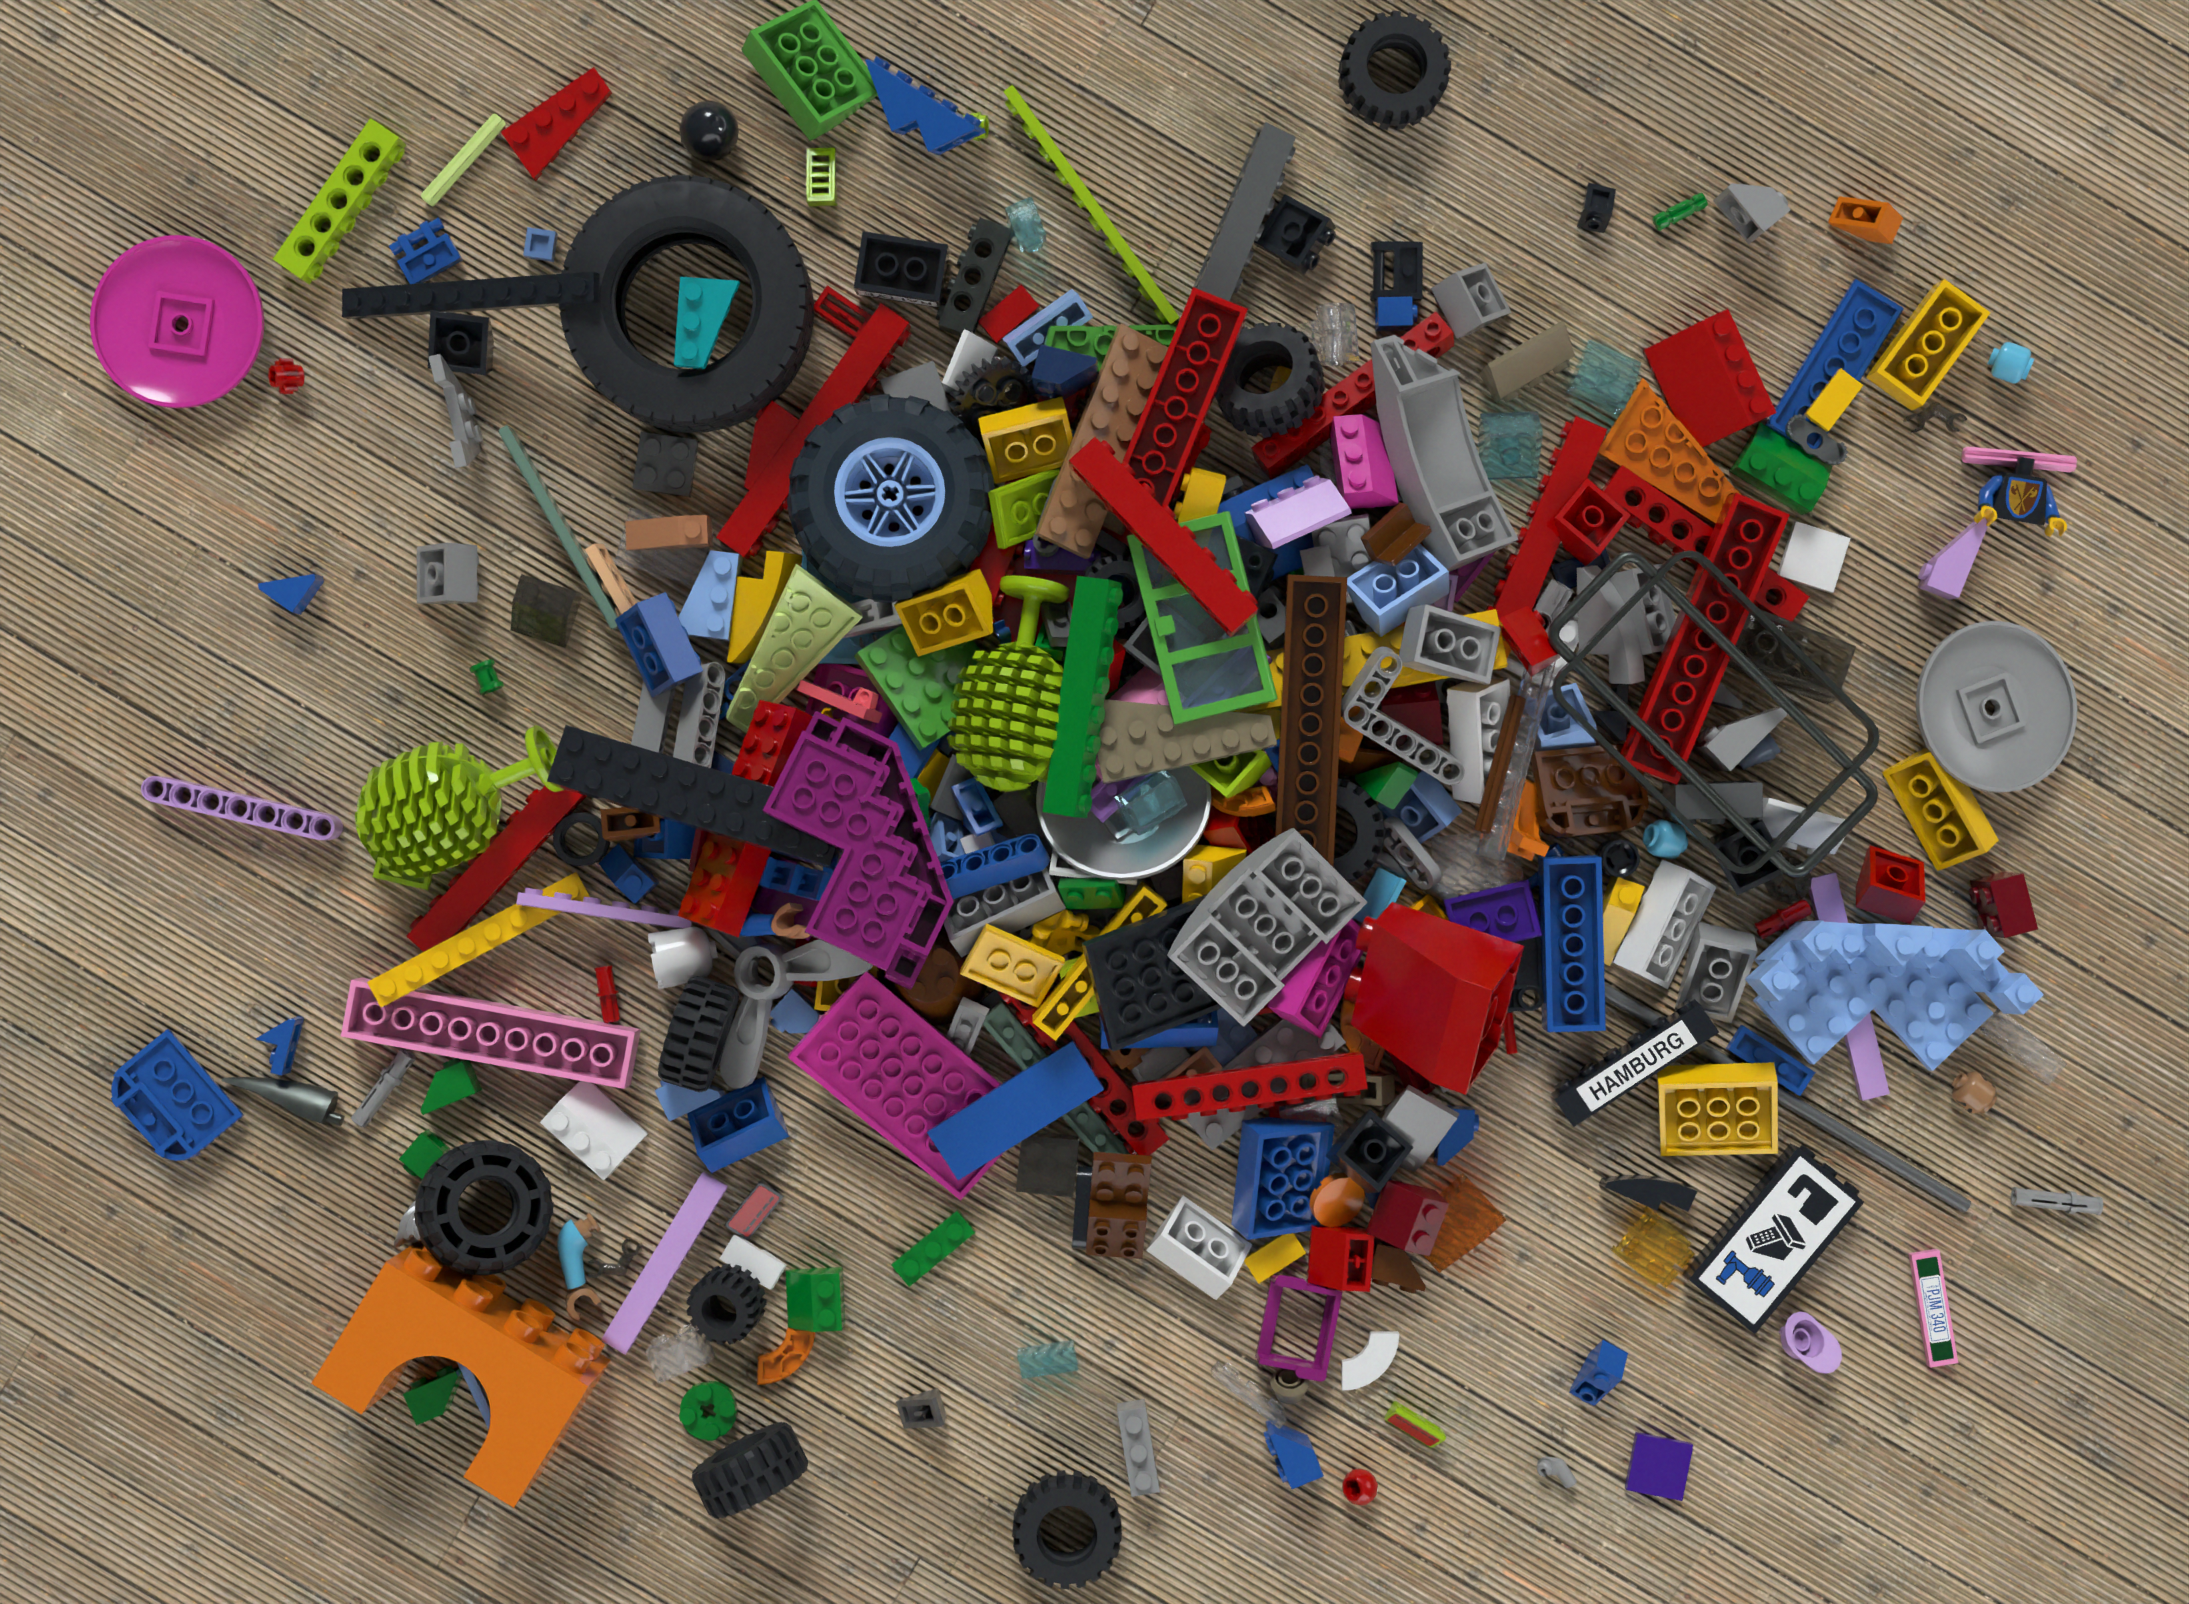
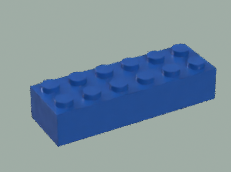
M1596 855L1538 857L1540 925L1543 936H1541L1544 994L1542 1028L1546 1032L1606 1031L1602 857Z

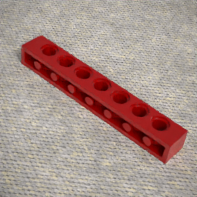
M1434 312L1400 337L1404 340L1403 345L1414 351L1420 349L1436 359L1454 347V333L1437 312ZM1372 359L1324 393L1320 405L1313 407L1315 413L1311 418L1302 420L1303 425L1297 429L1292 427L1287 430L1288 433L1279 435V432L1273 433L1272 437H1265L1251 447L1254 460L1270 480L1279 476L1330 438L1333 416L1361 415L1376 404Z
M1621 465L1602 488L1604 493L1631 515L1626 523L1636 529L1641 527L1647 531L1649 539L1658 545L1663 543L1672 549V555L1689 550L1696 552L1695 546L1698 541L1703 542L1707 546L1713 532L1712 527L1625 466ZM1627 492H1631L1637 497L1635 507L1629 506L1626 503L1625 495ZM1650 509H1656L1660 513L1659 523H1654L1650 520ZM1674 525H1678L1683 529L1684 535L1681 540L1676 539L1672 534ZM1687 557L1680 559L1683 562L1688 560L1695 565L1694 570H1697L1699 563L1694 559ZM1768 567L1753 603L1777 627L1791 625L1810 596ZM1769 590L1773 591L1777 597L1774 605H1770L1766 601V593Z
M1049 990L1048 993L1046 994V996H1045V998L1043 999L1042 1003H1043L1044 1000L1048 997V995L1051 993L1050 990ZM997 991L1007 1004L1013 1002L1018 1009L1015 1014L1025 1026L1032 1025L1036 1030L1033 1036L1043 1048L1049 1046L1054 1052L1062 1047L1058 1046L1052 1037L1033 1023L1032 1015L1038 1009L1037 1007ZM1073 1019L1063 1033L1070 1035L1071 1040L1075 1041L1082 1054L1089 1058V1065L1096 1076L1107 1080L1104 1090L1087 1100L1088 1103L1098 1114L1103 1111L1109 1119L1105 1123L1115 1135L1121 1133L1126 1139L1123 1145L1130 1154L1150 1156L1170 1139L1168 1134L1159 1123L1143 1124L1142 1129L1137 1133L1128 1131L1129 1124L1137 1121L1133 1092ZM1121 1099L1125 1102L1124 1108L1117 1112L1110 1109L1111 1102Z
M1360 1051L1131 1083L1136 1120H1142L1143 1124L1160 1122V1117L1171 1116V1120L1189 1118V1113L1200 1112V1116L1216 1115L1218 1109L1229 1108V1112L1245 1111L1247 1105L1257 1104L1258 1108H1269L1275 1106L1276 1101L1286 1100V1104H1298L1304 1102L1303 1098L1315 1096V1100H1327L1332 1098V1094L1343 1092L1344 1096H1356L1361 1094V1090L1368 1089L1364 1058ZM1335 1069L1341 1070L1343 1073L1342 1080L1337 1084L1329 1083V1073ZM1306 1073L1312 1074L1314 1076L1313 1085L1309 1088H1302L1299 1085L1300 1077ZM1277 1077L1285 1079L1286 1082L1285 1088L1280 1092H1274L1270 1089L1271 1081ZM1248 1081L1257 1084V1090L1251 1096H1246L1241 1092L1242 1085ZM1219 1085L1228 1088V1095L1222 1100H1217L1212 1095L1214 1088ZM1190 1089L1197 1090L1200 1093L1199 1100L1194 1104L1184 1101V1094ZM1161 1093H1166L1171 1097V1103L1165 1108H1160L1155 1104V1098Z

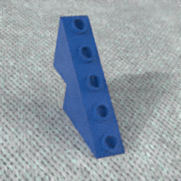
M878 56L875 57L874 61L870 59L865 60L891 132L904 135L919 128L927 151L937 155H941L986 133L985 129L980 126L981 120L969 113H966L965 116L957 112L959 107L947 99H943L942 102L934 98L936 92L922 84L919 88L913 85V78L906 73L898 70L896 74L889 70L891 64Z

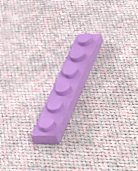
M525 888V893L518 892L516 902L517 905L675 929L689 928L692 924V921L677 916L678 910H670L669 915L658 913L657 907L641 905V910L629 909V903L612 901V906L601 905V899L584 897L583 902L571 900V894L558 892L554 893V897L542 896L543 890Z

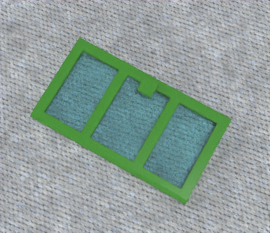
M1230 511L1178 523L1181 527L1186 525L1195 534L1197 539L1194 541L1202 549L1207 547L1217 558L1215 563L1222 571L1227 568L1237 579L1235 584L1242 592L1245 590L1250 592ZM1134 535L1127 536L1174 725L1277 700L1278 697L1257 616L1255 615L1230 637Z

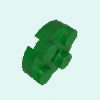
M718 1381L693 1385L681 1401L680 1422L694 1437L708 1441L716 1440L718 1437L725 1435L736 1421L738 1408L734 1393L729 1387ZM711 1403L715 1406L713 1411L716 1415L706 1417L703 1415L704 1411L701 1407L702 1405L708 1406Z

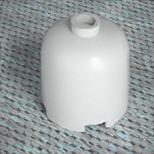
M698 927L679 928L648 934L649 944H651L653 951L651 958L655 978L658 981V989L685 984L691 977L695 976L706 978L713 968L712 959L718 958L715 941L709 942L707 934Z

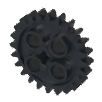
M993 356L991 364L983 358L981 361L982 367L980 368L974 363L971 364L973 372L969 374L963 371L964 382L955 381L956 385L960 387L959 391H951L950 393L956 399V401L949 403V406L955 410L952 414L964 423L966 429L974 438H977L983 449H985L979 421L977 422L980 415L988 416L1035 404L1039 400L1033 396L1035 391L1032 376L1029 375L1030 371L1024 366L1021 367L1022 365L1016 360L1012 362L1007 357H1004L1001 361L996 356ZM1012 384L1010 390L1005 392L1006 388ZM985 386V390L981 394H978L979 390Z

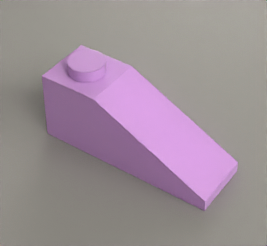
M1985 517L1979 523L1973 521L1933 556L1928 563L1922 566L1918 578L1921 579L1918 588L1948 600L1959 598L1988 528Z

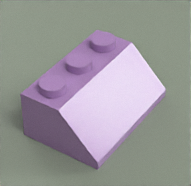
M1314 476L1303 481V487L1296 490L1291 487L1278 492V498L1268 502L1267 499L1255 502L1251 505L1252 510L1244 514L1256 544L1274 549L1352 514L1351 509L1330 479Z

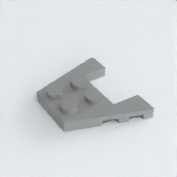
M441 354L429 356L434 382L441 386L444 391L455 441L449 442L455 468L468 466L481 452L480 442H483L479 425L475 426L473 415L476 414L474 400L472 397H468V394Z

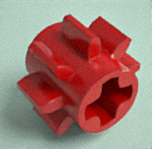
M279 358V361L274 362L275 365L269 367V383L272 387H279V394H293L294 391H298V387L303 386L305 380L304 370L301 365H294L293 358Z

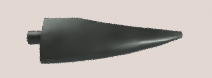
M224 1077L221 1080L257 1093L297 1116L329 1126L330 1123L341 1126L344 1122L345 1116L335 1112L339 1094L336 1091H330L327 1088L302 1082L275 1078Z

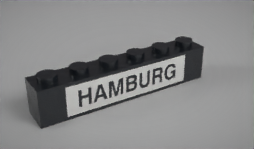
M1695 999L1691 1002L1686 1000L1680 1003L1675 1008L1676 1012L1667 1018L1661 1016L1651 1023L1652 1028L1644 1033L1637 1032L1631 1035L1626 1040L1627 1044L1619 1049L1615 1047L1604 1053L1602 1056L1603 1060L1595 1065L1593 1063L1587 1064L1578 1071L1579 1075L1572 1080L1565 1079L1558 1083L1551 1095L1572 1126L1575 1127L1718 1034L1719 1031L1702 1006Z

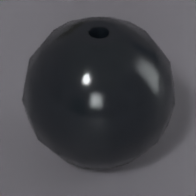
M703 101L687 109L682 116L679 132L682 144L691 155L700 160L715 161L730 155L736 146L739 128L735 116L726 106L715 101Z

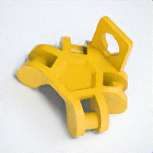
M1064 909L1036 922L1031 930L1033 937L1028 938L1027 941L1060 956H1064L1073 950L1084 953L1081 943L1097 937L1100 930L1096 926L1088 925L1089 918L1087 914L1078 913L1073 915L1071 910Z

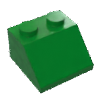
M843 1267L785 1270L788 1328L810 1332L842 1331L845 1326Z

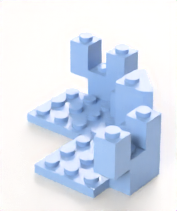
M1823 920L1795 922L1754 959L1759 966L1745 978L1747 983L1758 994L1753 999L1755 1004L1807 1062L1812 1065L1874 1009L1926 1069L1933 1071L1993 1014L1975 992H1984L2003 1014L2021 1015L2028 1011L2044 995L2025 973H2009L1997 958L2005 951L1985 929L1933 928V926L1879 923L1856 924L1824 922Z

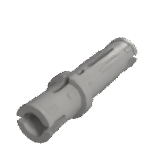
M400 1048L389 1066L383 1068L380 1072L381 1077L351 1116L354 1123L364 1128L368 1126L396 1085L399 1086L402 1083V1077L416 1060L415 1055L406 1049Z
M2013 1187L2011 1191V1204L2015 1206L2064 1210L2067 1214L2073 1215L2076 1212L2101 1215L2103 1211V1200L2101 1197L2077 1195L2076 1192L2068 1191L2065 1194Z

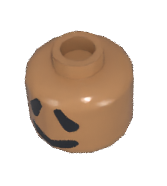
M1977 1071L1967 1074L1960 1073L1952 1082L1954 1087L1952 1098L1971 1114L1987 1112L1997 1100L1995 1096L1996 1087Z

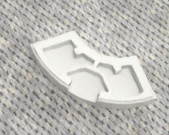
M1370 1331L1368 1342L1363 1350L1352 1358L1341 1360L1342 1391L1366 1386L1386 1371L1398 1348V1331Z

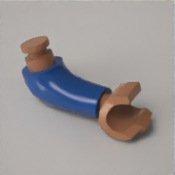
M789 902L778 909L776 914L754 913L750 907L739 936L751 937L777 934L793 939H805L810 935L805 933L807 926L794 924L795 915L803 911L802 904Z

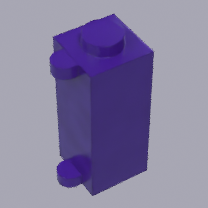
M1026 540L1024 569L1027 574L1085 575L1083 571L1086 567L1093 565L1092 562L1101 559V551L1096 550L1095 544L1090 558L1084 559L1059 547V550L1053 556L1043 557L1035 551L1033 540ZM1039 540L1043 549H1046L1048 545L1053 546V543L1047 540Z

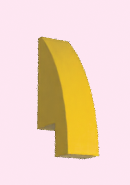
M766 551L763 579L737 576L727 662L745 664L753 657L795 565L798 564L801 567L803 555Z

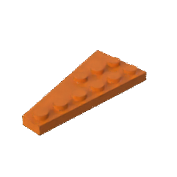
M1641 378L1603 439L1598 454L1619 467L1621 465L1625 466L1660 492L1711 523L1716 524L1727 496L1733 493H1741L1732 486L1720 468L1716 467L1707 456L1708 454L1684 425L1675 418L1663 400L1649 387L1647 381Z

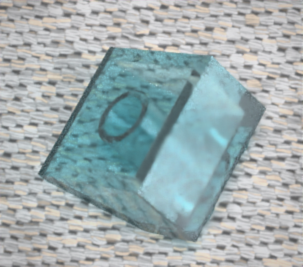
M1589 339L1565 392L1618 415L1625 409L1635 387L1641 362Z
M1538 411L1480 414L1478 433L1479 457L1489 480L1537 478L1543 435Z

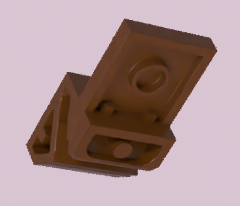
M1094 1152L1086 1255L1143 1259L1152 1156Z

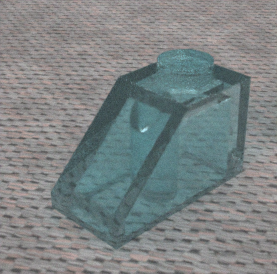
M1032 196L1006 207V220L1009 228L1012 229L1013 237L1020 252L1027 250L1028 253H1031L1043 247V242L1047 241L1046 233Z

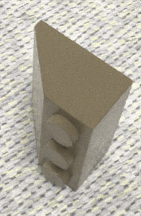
M1562 320L1498 357L1483 368L1479 375L1495 403L1502 399L1507 403L1521 395L1519 389L1526 385L1531 389L1545 381L1544 375L1553 370L1556 375L1570 366L1568 361L1575 354L1564 321Z

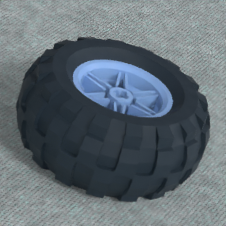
M890 394L869 396L870 399L856 404L849 402L832 411L833 415L820 426L816 425L804 439L805 443L799 456L794 458L789 475L790 486L787 503L789 518L796 539L807 559L821 575L835 584L837 588L853 596L865 597L874 602L892 603L913 598L916 594L930 588L934 590L950 582L949 579L967 573L966 570L977 556H980L988 541L993 521L988 492L994 489V482L987 456L979 441L966 429L964 423L948 410L943 411L930 404V401L918 397L900 398L892 397ZM887 464H892L895 467L892 475H887L884 472V467ZM913 477H919L921 485H911L910 481ZM862 481L870 482L871 489L861 490L860 483ZM888 491L892 494L898 492L895 494L897 499L892 502L891 499H886L885 493ZM915 506L923 507L924 511L920 516L913 514L912 511ZM871 510L873 512L872 519H864L862 517L863 511ZM898 523L900 528L896 532H891L888 529L889 524Z

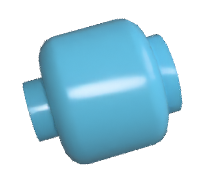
M2005 342L2000 349L1994 348L1988 364L1993 366L1991 370L1993 377L2016 384L2021 379L2026 380L2035 358L2031 357L2030 349L2011 342Z
M1659 819L1646 827L1643 834V843L1650 854L1672 860L1687 849L1688 838L1683 826Z

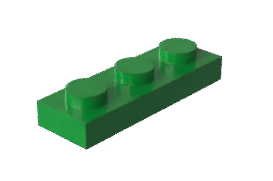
M957 1209L897 1258L891 1266L910 1287L975 1234L976 1231Z

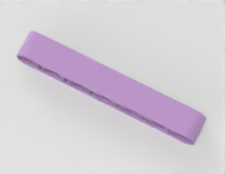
M151 776L146 778L141 785L143 797L151 802L316 840H333L338 838L343 831L342 821L332 814L180 779ZM158 782L163 786V792L160 796L155 792V786ZM186 788L191 792V799L187 803L183 799V792ZM214 794L219 799V805L216 809H213L210 804L211 797ZM241 801H244L247 805V811L243 816L238 811V805ZM269 807L275 812V818L272 822H269L266 818V811ZM296 814H300L303 818V824L299 829L293 823ZM324 820H328L331 825L330 833L327 835L321 830Z
M705 1172L700 1175L601 1341L625 1355L628 1353L728 1187L727 1185Z

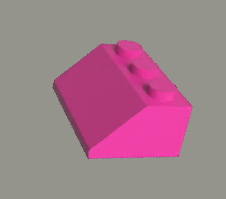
M1362 414L1333 416L1330 440L1337 489L1350 509L1396 506L1398 504L1395 477L1386 451L1380 423Z

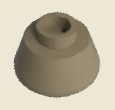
M1281 1368L1272 1375L1270 1385L1279 1401L1285 1404H1296L1306 1394L1309 1388V1379L1297 1377L1295 1370Z

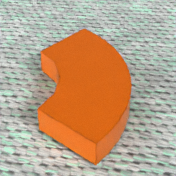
M1210 786L1211 804L1226 814L1248 817L1277 811L1266 786L1248 788L1228 799L1213 786Z
M1343 998L1339 1021L1345 1044L1350 1052L1360 1051L1363 1054L1364 1066L1377 1073L1385 1049L1351 1025L1355 1003Z
M787 1328L785 1339L778 1348L770 1353L758 1355L757 1385L781 1381L796 1371L807 1359L813 1347L816 1332Z

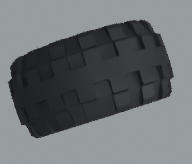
M494 1140L469 1142L443 1154L425 1173L415 1197V1225L426 1249L446 1267L469 1275L502 1273L527 1260L536 1252V1249L545 1239L550 1229L549 1225L554 1207L551 1185L548 1177L545 1176L540 1168L539 1163L522 1151L521 1148ZM478 1180H492L500 1183L508 1191L512 1202V1213L508 1223L500 1231L491 1235H479L471 1232L463 1225L458 1213V1202L461 1194L470 1184Z

